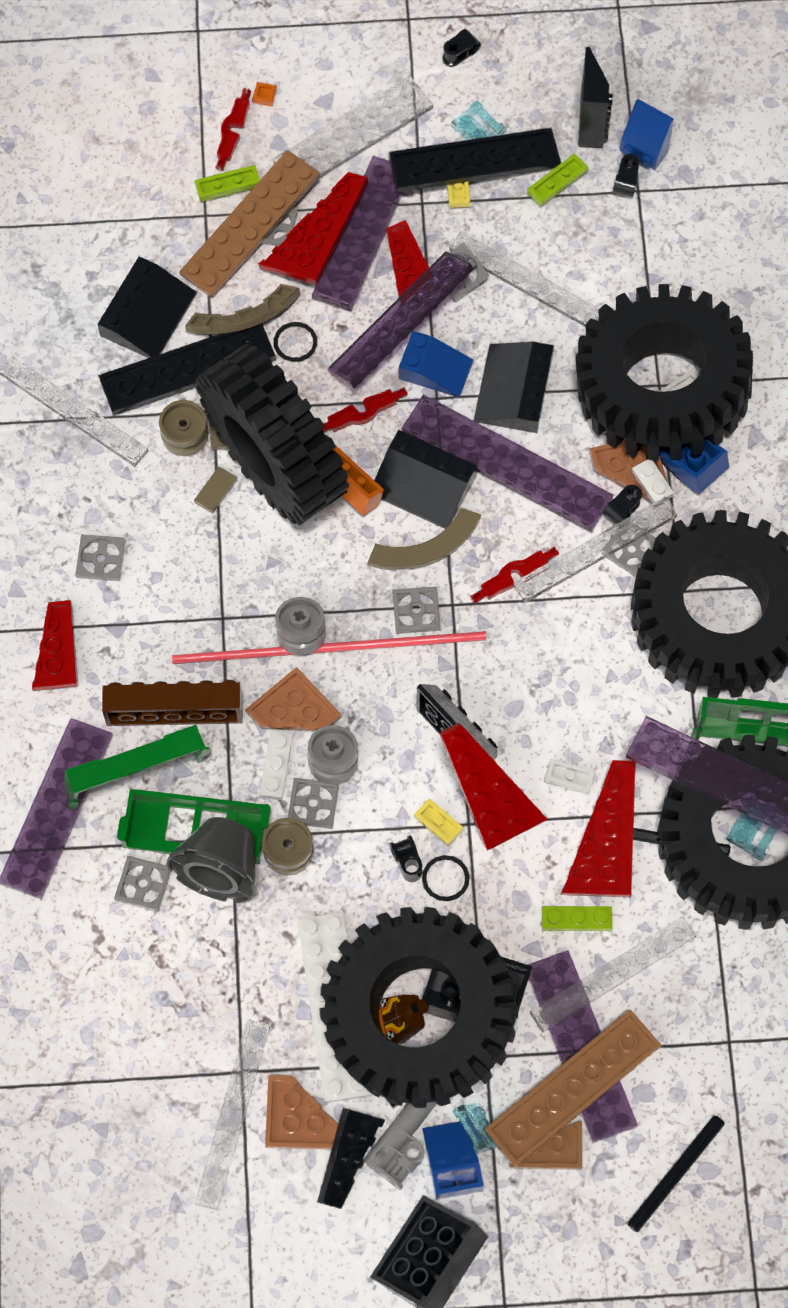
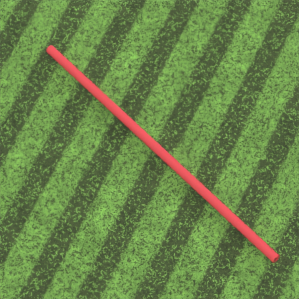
M486 632L324 643L318 650L312 653L486 640ZM282 647L172 655V663L180 664L296 654H291Z

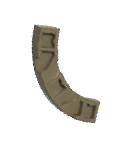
M280 284L275 291L263 299V303L254 308L250 306L235 311V314L222 316L221 314L195 312L185 325L186 332L222 334L256 326L285 310L300 295V289Z
M460 508L452 523L443 532L417 545L391 547L375 543L367 562L368 566L386 570L408 568L411 570L426 567L445 559L468 540L481 519V514Z

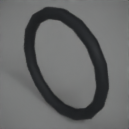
M289 322L282 325L276 331L273 344L280 357L291 362H299L309 358L315 352L317 336L314 330L307 324ZM299 326L311 333L313 345L306 355L290 357L280 351L278 347L279 335L289 327Z
M442 855L435 857L427 863L423 870L422 883L424 889L431 897L439 901L455 900L463 895L469 886L470 875L468 869L461 860L454 856ZM450 860L459 864L463 869L465 875L464 885L455 895L448 897L439 896L429 888L427 872L436 862Z

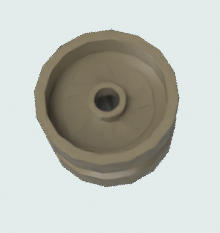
M178 400L167 405L160 414L159 428L163 445L168 451L179 456H189L196 454L204 448L209 435L204 410L190 400Z
M290 817L280 818L272 822L264 831L262 837L264 859L273 871L286 876L296 875L304 871L311 863L314 854L312 834L303 822Z

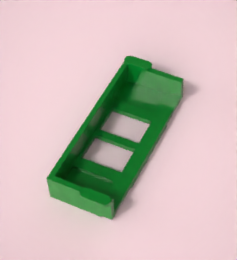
M703 697L697 714V726L693 729L691 737L696 739L700 737L715 739L731 737L733 741H741L744 735H755V743L764 744L769 736L779 739L777 746L788 747V723L771 721L773 713L788 714V703L745 698L729 700ZM741 709L765 712L763 720L739 717Z
M193 725L164 735L163 739L102 760L95 759L67 769L64 774V787L70 800L68 809L74 810L78 807L77 799L80 792L191 753L194 754L198 764L202 762L204 756L209 754L210 748L205 747L197 725Z
M137 789L129 790L126 814L120 818L117 839L121 841L123 848L171 854L182 842L165 841L170 807L195 810L191 834L200 827L202 811L227 814V819L236 821L248 828L254 835L255 864H260L263 850L262 837L269 825L270 805Z

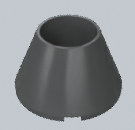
M223 817L209 818L180 844L167 859L168 870H174L177 874L176 879L201 895L223 902L230 898L237 899L236 903H244L250 901L256 893L254 835L248 828L231 819Z

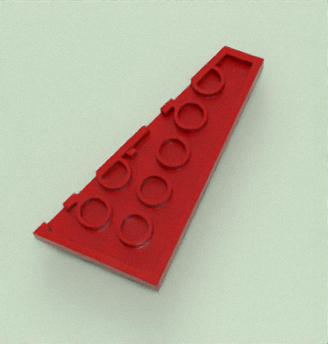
M347 172L331 189L332 192L324 200L321 199L311 213H307L286 235L287 238L279 246L276 245L271 250L272 254L266 260L263 259L258 264L260 269L317 285L368 184L367 177Z
M460 723L439 733L483 845L487 850L548 820Z
M612 760L561 895L631 897L636 761Z

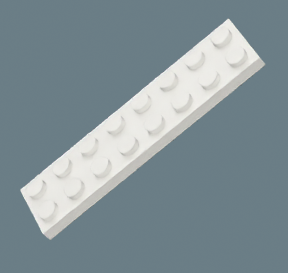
M339 912L297 919L324 1103L371 1097L372 1094L354 1080L335 1058L334 1050L327 1043L324 1032L327 1031L326 1025L320 1019V1008L325 1007V1000L320 995L322 983L329 984L331 978L326 971L330 960L338 963L342 957L338 947L345 939L348 941L344 913Z

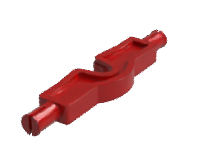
M243 88L241 97L235 99L230 115L222 122V139L217 150L218 162L215 166L218 171L219 169L224 171L226 161H231L240 141V135L230 129H242L245 127L247 113L250 108V101L248 100L251 94L250 89L246 91V88Z
M405 387L394 392L388 389L379 394L366 397L363 400L365 412L361 413L354 405H349L339 412L328 416V421L323 423L325 428L322 430L326 432L332 429L333 432H337L350 425L368 423L379 412L395 406L396 400L408 395Z
M556 547L551 548L545 553L539 550L524 560H515L506 564L498 575L481 584V590L470 595L471 600L476 604V602L485 597L490 600L512 589L515 586V582L511 577L512 573H517L523 580H528L538 571L547 567L548 560L559 555L558 550H556Z

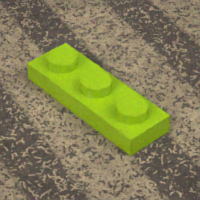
M574 153L527 189V194L542 207L588 172L589 167Z
M255 165L194 180L200 202L253 189L260 181Z
M542 906V931H612L613 929L612 906Z

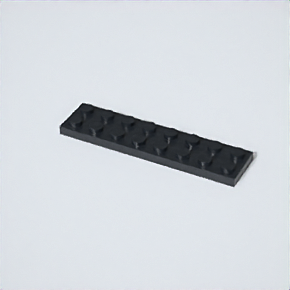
M552 127L390 151L388 155L397 192L554 169L561 164Z
M261 323L244 330L218 334L100 374L98 377L113 415L197 387L196 379L201 373L245 344H249L250 347H257L260 353L267 354L271 361L276 360V355Z

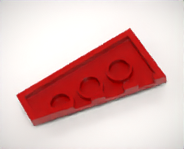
M404 220L386 228L401 310L440 293L439 287L407 221Z
M71 600L48 602L32 691L78 686Z

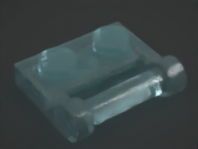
M478 100L473 102L470 108L451 122V127L464 140L503 135L507 128L502 123L499 124L483 109V105ZM475 114H478L493 129L491 133L473 117Z
M749 800L726 840L762 861L766 856V849L778 829L783 827L785 821L778 815ZM764 821H769L771 824L759 845L751 844Z
M478 1103L463 1104L453 1110L455 1117L460 1119L474 1144L473 1149L476 1154L497 1148L489 1135L484 1131L490 1124L484 1109Z

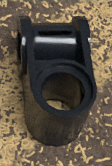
M468 29L461 30L456 36L444 43V54L442 56L444 65L448 67L457 66L469 56L474 55L481 47V42Z
M627 154L622 157L612 193L633 197L640 162L635 155Z
M627 485L607 504L602 514L620 527L640 506L641 489L636 485Z
M408 835L407 839L397 843L390 842L391 853L398 864L403 878L408 882L420 880L423 873L422 861L412 836ZM413 865L418 869L415 872H408L406 868Z

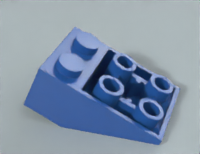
M470 1120L422 1128L435 1199L483 1191L484 1184Z

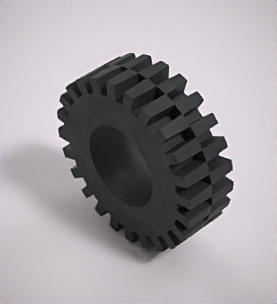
M659 284L658 297L650 298L647 286L636 288V302L632 303L624 292L616 296V311L605 303L598 309L599 321L592 318L589 319L585 325L586 336L580 335L578 354H576L578 399L582 403V413L585 419H591L593 431L598 436L606 431L607 444L616 449L625 439L626 454L634 457L637 456L642 445L647 446L648 460L659 461L660 448L669 447L671 460L682 459L683 445L688 444L693 456H696L704 451V437L715 446L723 442V429L731 434L738 427V416L744 417L746 415L748 399H751L753 350H751L749 333H743V321L738 315L730 318V307L725 302L721 301L713 308L712 294L702 291L696 302L692 301V288L681 285L678 297H670L669 284ZM656 353L682 355L692 360L702 371L689 385L681 389L665 392L646 389L635 383L627 375L630 368L636 362Z
M245 344L198 376L196 379L198 385L196 390L201 396L200 403L209 413L206 416L210 424L218 429L216 435L219 440L230 449L228 454L233 461L237 460L241 465V472L246 479L251 478L254 489L260 496L264 494L267 503L273 509L277 508L279 514L284 519L288 518L290 523L301 525L347 493L349 484L346 481L348 475L341 467L344 465L341 456L333 450L336 447L331 437L324 434L322 429L325 426L320 418H315L311 413L310 409L312 406L308 400L300 398L298 387L292 380L286 381L284 371L277 364L273 366L267 354H261L257 347H250L249 344Z
M716 510L712 522H706L703 512L692 516L689 527H686L682 520L672 524L669 536L661 532L655 538L653 550L649 548L646 550L642 558L641 567L638 568L631 600V609L633 610L631 625L633 631H639L637 638L638 647L641 651L649 649L648 662L654 669L660 665L666 667L664 678L674 684L678 677L686 679L685 690L694 694L698 684L707 686V697L718 698L722 688H729L731 698L741 697L745 686H750L753 693L763 690L768 678L773 683L778 681L783 676L786 666H788V535L781 531L775 538L769 535L771 523L764 519H761L757 528L747 526L750 515L748 513L739 512L735 523L727 522L726 510ZM713 575L729 576L743 582L755 593L761 606L762 617L755 625L741 632L730 634L714 632L704 628L691 617L684 604L683 593L692 583L701 578Z
M744 735L740 745H733L730 737L720 740L715 751H712L709 746L704 747L699 751L696 761L692 762L688 759L682 766L678 778H673L661 811L657 830L658 835H660L658 853L660 860L665 859L666 861L664 873L668 881L675 879L678 882L676 893L683 901L689 896L696 901L694 910L703 916L708 909L717 914L715 922L724 926L729 918L739 920L738 929L749 930L754 922H761L762 929L774 928L779 919H784L785 923H788V855L779 862L767 866H749L739 863L730 858L719 847L714 838L711 825L712 816L721 807L741 799L765 802L777 809L788 822V750L785 752L777 749L779 739L768 736L764 745H755V735Z
M412 907L400 908L401 916L392 918L387 912L377 915L379 924L369 929L363 923L355 929L359 937L352 944L346 939L341 943L338 949L342 957L338 963L330 960L326 969L331 977L329 984L322 983L320 995L325 1000V1007L320 1008V1019L326 1025L327 1031L324 1032L327 1043L334 1050V1056L354 1080L364 1086L371 1094L378 1098L379 1096L385 1097L392 1104L402 1106L403 1102L410 1103L415 1108H427V1103L431 1102L444 1106L451 1104L450 1097L460 1094L465 1098L474 1093L471 1087L480 1080L486 1084L493 1077L490 1070L496 1063L502 1065L505 1061L507 1054L504 1049L508 1042L513 1043L516 1034L513 1027L514 1019H518V1007L514 997L516 989L508 968L490 939L487 940L483 936L480 929L474 924H465L460 916L448 912L447 916H442L436 908L424 907V913L417 914ZM416 969H434L447 974L458 983L461 995L459 1015L451 1030L438 1041L422 1047L401 1046L387 1039L380 1026L379 1007L389 985L402 974Z

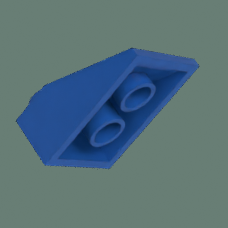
M637 99L621 138L620 151L624 155H635L644 167L656 170L668 154L674 118Z
M412 331L398 367L399 379L460 398L474 359L432 336Z
M705 437L704 451L696 456H693L688 444L682 446V459L671 460L669 447L660 448L659 457L661 461L683 484L698 494L704 491L729 468L727 450L718 444L714 446Z

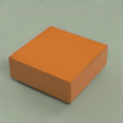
M257 82L252 103L273 107L277 85Z

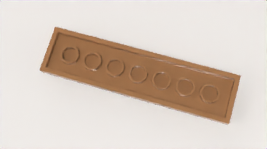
M287 150L179 271L180 276L213 299L319 179L320 172Z
M630 1009L488 1125L484 1131L516 1168L661 1048L662 1045Z

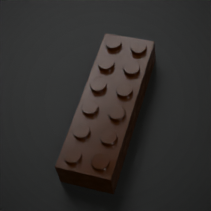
M209 680L200 681V683L179 681L177 684H168L163 681H158L154 684L133 682L131 685L112 682L108 685H102V713L106 726L243 723V698L240 682L234 680H224L222 683H213Z

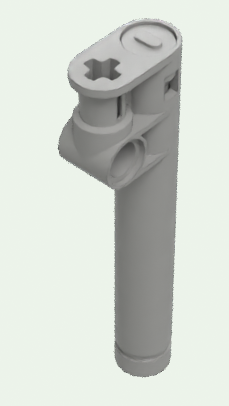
M436 1102L427 1103V1108H415L410 1103H407L363 1159V1162L399 1190L403 1188L401 1183L407 1175L413 1173L424 1160V1148L412 1135L436 1106ZM410 1149H417L420 1152V1156L417 1159H411L407 1156V1152Z

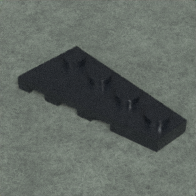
M347 1108L342 1109L317 1203L342 1209L355 1182L354 1176L357 1170L362 1168L364 1164L363 1158L368 1148L373 1146L376 1140L374 1136L378 1128H382L385 1122L384 1119Z

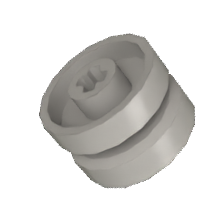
M295 597L283 602L278 607L275 621L277 639L280 646L287 652L296 655L310 654L318 650L326 637L324 611L320 604L311 598Z
M328 725L319 728L308 741V766L311 774L317 780L326 784H339L346 782L356 772L358 768V742L355 735L349 729L339 725Z

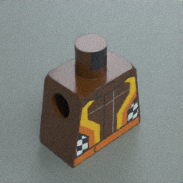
M397 995L383 998L379 1007V1021L384 1036L396 1044H403L421 1031L425 1026L423 1014L428 1011L427 1003L422 999L419 1000L417 995Z

